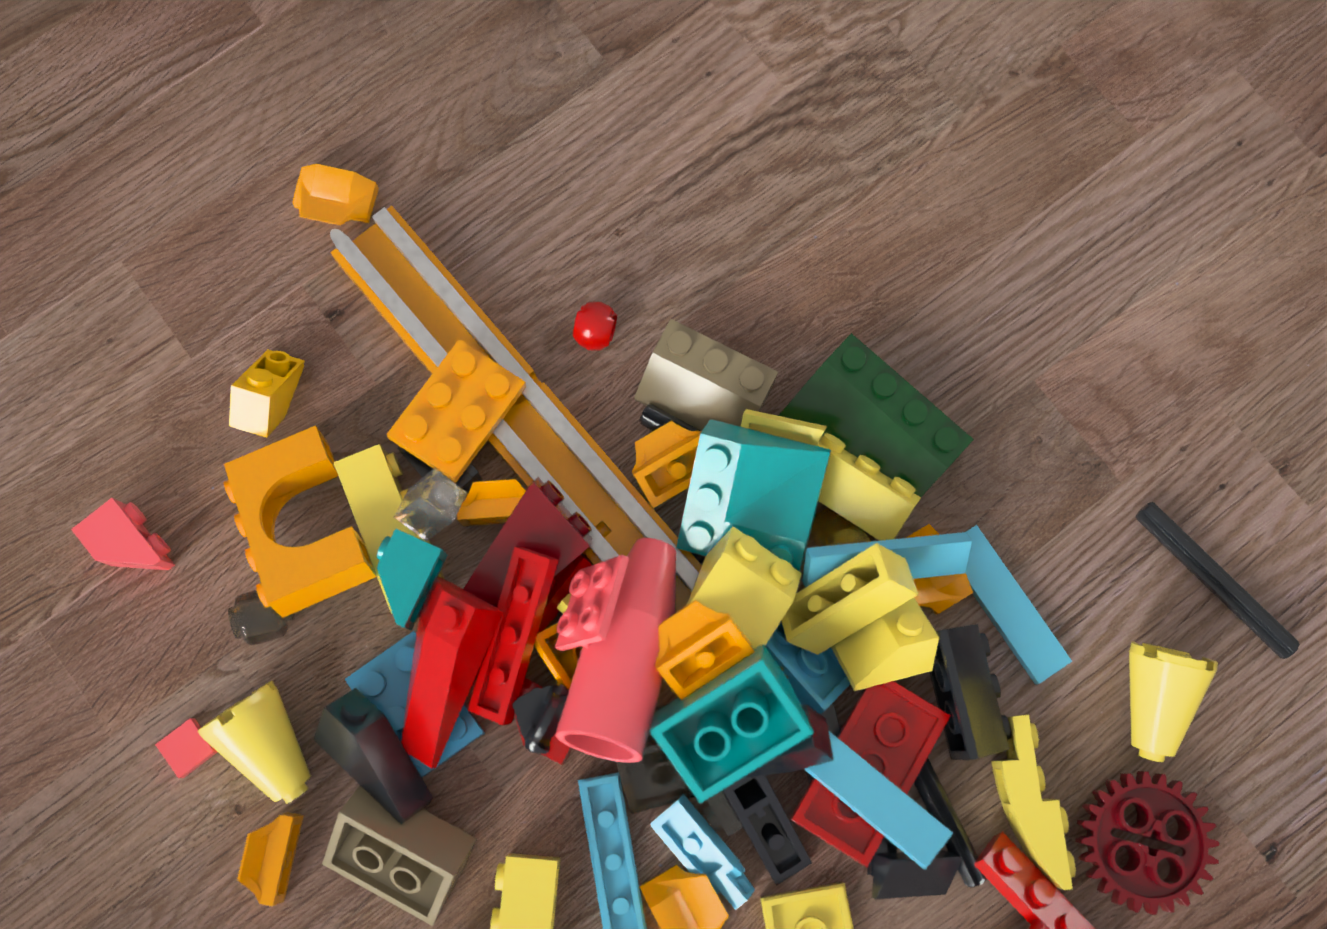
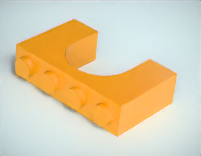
M316 425L224 464L228 480L223 482L224 488L233 504L236 503L239 511L238 514L234 515V520L241 535L247 537L250 546L245 549V555L254 572L258 571L261 583L256 585L258 596L266 608L271 606L282 618L377 577L364 541L352 526L305 546L287 547L276 543L274 527L282 507L295 495L338 477L329 443Z

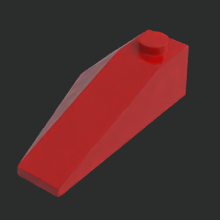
M439 576L435 577L419 614L401 743L406 752L430 768H436L504 612Z

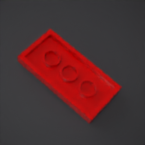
M891 681L863 690L837 738L907 795L950 715L898 683ZM813 778L790 818L799 826L865 867H868L884 838L879 831L815 778Z

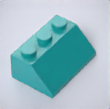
M764 644L755 648L754 653L683 700L678 697L654 713L649 730L700 803L814 733L788 678Z

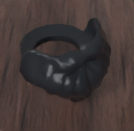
M556 683L544 688H534L513 703L520 733L525 739V748L531 753L546 754L550 751L551 738L557 731V725L561 719L569 690L563 684Z

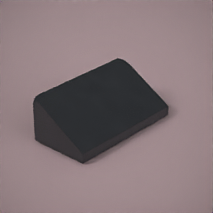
M940 850L929 866L923 869L904 852L874 854L872 898L890 899L946 895L960 866L961 856Z

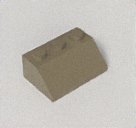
M670 319L652 352L634 400L645 406L652 404L701 431L710 419L741 427L743 413L746 409L761 411L774 386L778 371Z
M360 785L338 814L322 864L433 926L464 870L477 839L467 834L463 829L453 826L429 813L425 808L403 824H400Z

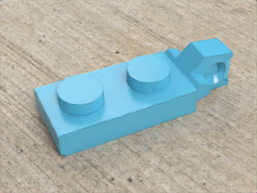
M684 794L650 823L651 827L690 873L706 874L716 894L721 892L735 910L745 903L755 891V888L743 873L745 869L739 862L740 860Z

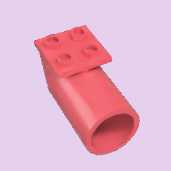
M654 538L637 539L627 557L620 555L579 570L570 583L569 592L571 597L567 610L562 614L557 625L559 636L555 648L564 651L582 646V650L556 737L573 749L611 761L634 763L642 760L664 679L655 665L659 654L658 625L676 613V550L670 544Z

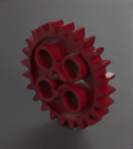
M1138 771L1135 781L1131 773H1121V785L1114 779L1105 780L1108 793L1101 790L1092 791L1094 798L1098 802L1097 805H1082L1085 811L1091 815L1090 819L1077 820L1079 826L1087 829V835L1075 838V842L1087 845L1088 851L1079 855L1078 858L1081 861L1092 862L1093 864L1085 875L1092 879L1102 878L1097 890L1104 894L1113 890L1111 902L1122 905L1127 900L1128 910L1139 912L1143 905L1145 912L1152 915H1157L1159 906L1165 912L1174 913V900L1180 905L1190 906L1187 892L1202 896L1204 892L1197 881L1199 878L1212 881L1213 877L1204 868L1206 864H1218L1219 862L1215 857L1208 854V848L1220 846L1218 841L1207 838V832L1216 828V824L1203 822L1201 819L1209 810L1208 807L1193 806L1192 804L1197 797V793L1186 791L1181 794L1183 782L1172 780L1167 784L1165 774L1155 773L1151 780L1149 772ZM1129 804H1132L1137 811V819L1131 826L1124 819V811ZM1171 816L1178 823L1177 833L1172 838L1166 831V822ZM1116 828L1127 833L1146 836L1151 840L1182 848L1183 853L1179 856L1164 850L1149 848L1140 843L1112 836L1111 830ZM1121 846H1124L1129 854L1128 862L1124 867L1119 868L1115 861V854ZM1165 858L1169 863L1170 871L1168 876L1161 880L1157 873V866Z

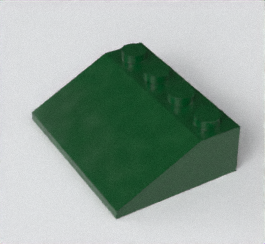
M852 333L825 360L778 415L827 426L823 435L828 433L840 439L846 445L844 449L857 458L859 455H863L872 459L880 466L879 471L892 480L894 477H898L907 481L916 489L914 494L922 497L974 440Z

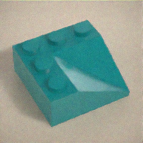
M710 419L700 433L676 548L706 556L732 527H735L745 535L754 538L761 546L780 559L789 562L800 572L831 450Z

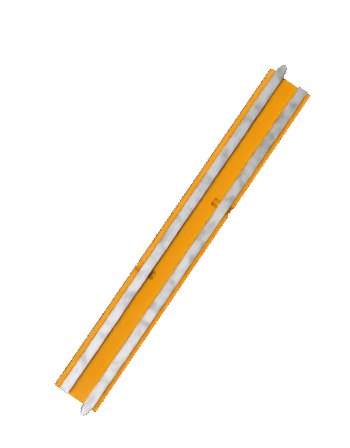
M390 206L388 209L384 207L374 214L372 218L375 224L353 241L342 231L332 229L330 236L336 248L330 253L335 261L431 375L458 339H461L526 382V388L487 441L527 488L537 477L544 483L548 480L551 481L565 499L561 503L571 514L578 512L592 528V531L589 533L592 537L590 547L583 552V555L589 562L595 565L620 555L627 557L639 538H654L664 541L676 550V613L686 607L702 565L691 552L676 548L678 537L550 388L537 378L531 366L393 206Z

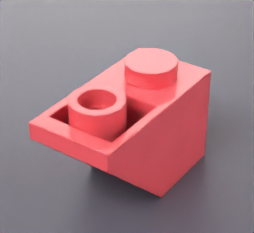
M110 498L71 529L95 561L116 567L170 570L175 566L167 556L171 551L168 544L157 533L154 532L151 535L143 525L147 521L146 517L132 502L124 504L114 498Z

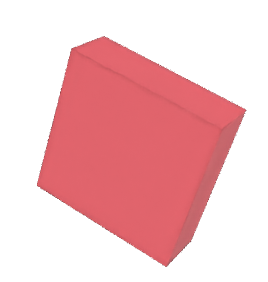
M195 718L188 719L155 744L178 778H185L217 753L198 733L197 730L201 726Z

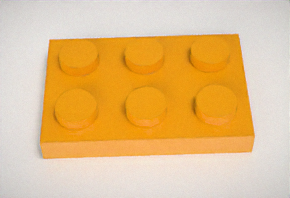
M458 339L388 431V439L456 483L526 388V382L461 339Z

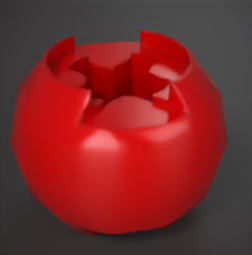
M587 302L577 312L573 327V338L579 346L589 351L603 350L613 340L617 324V314L611 306L603 302Z

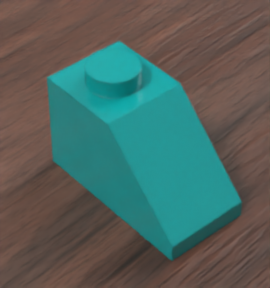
M395 529L392 537L386 536L378 549L376 558L380 561L377 565V570L396 624L412 631L433 581L439 575L448 555L441 548Z

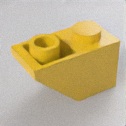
M267 350L231 385L229 426L267 438L285 419L304 369L305 360L291 357L283 351Z

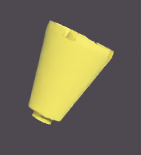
M1131 642L1129 650L1131 745L1139 749L1138 755L1140 757L1164 762L1165 756L1174 757L1213 680L1218 666L1217 661L1202 657V660L1192 659L1190 653L1146 643L1140 645L1136 642Z
M272 680L252 692L251 696L249 695L243 700L238 701L197 730L209 745L272 801L277 802L283 798L286 804H288L308 790L305 782L311 775L278 688Z

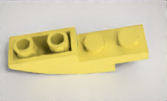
M1029 715L1007 717L1012 734L1011 739L1007 740L1010 748L1006 750L1007 759L991 761L1002 807L1016 838L1031 862L1055 887L1063 890L1073 889L1071 877H1074L1076 873L1075 862L1072 853L1067 851L1064 835L1069 830L1067 813L1063 807H1060L1059 800L1042 799L1041 792L1045 790V777L1041 766L1036 764L1034 749L1038 748L1039 745L1037 728L1034 723H1030Z

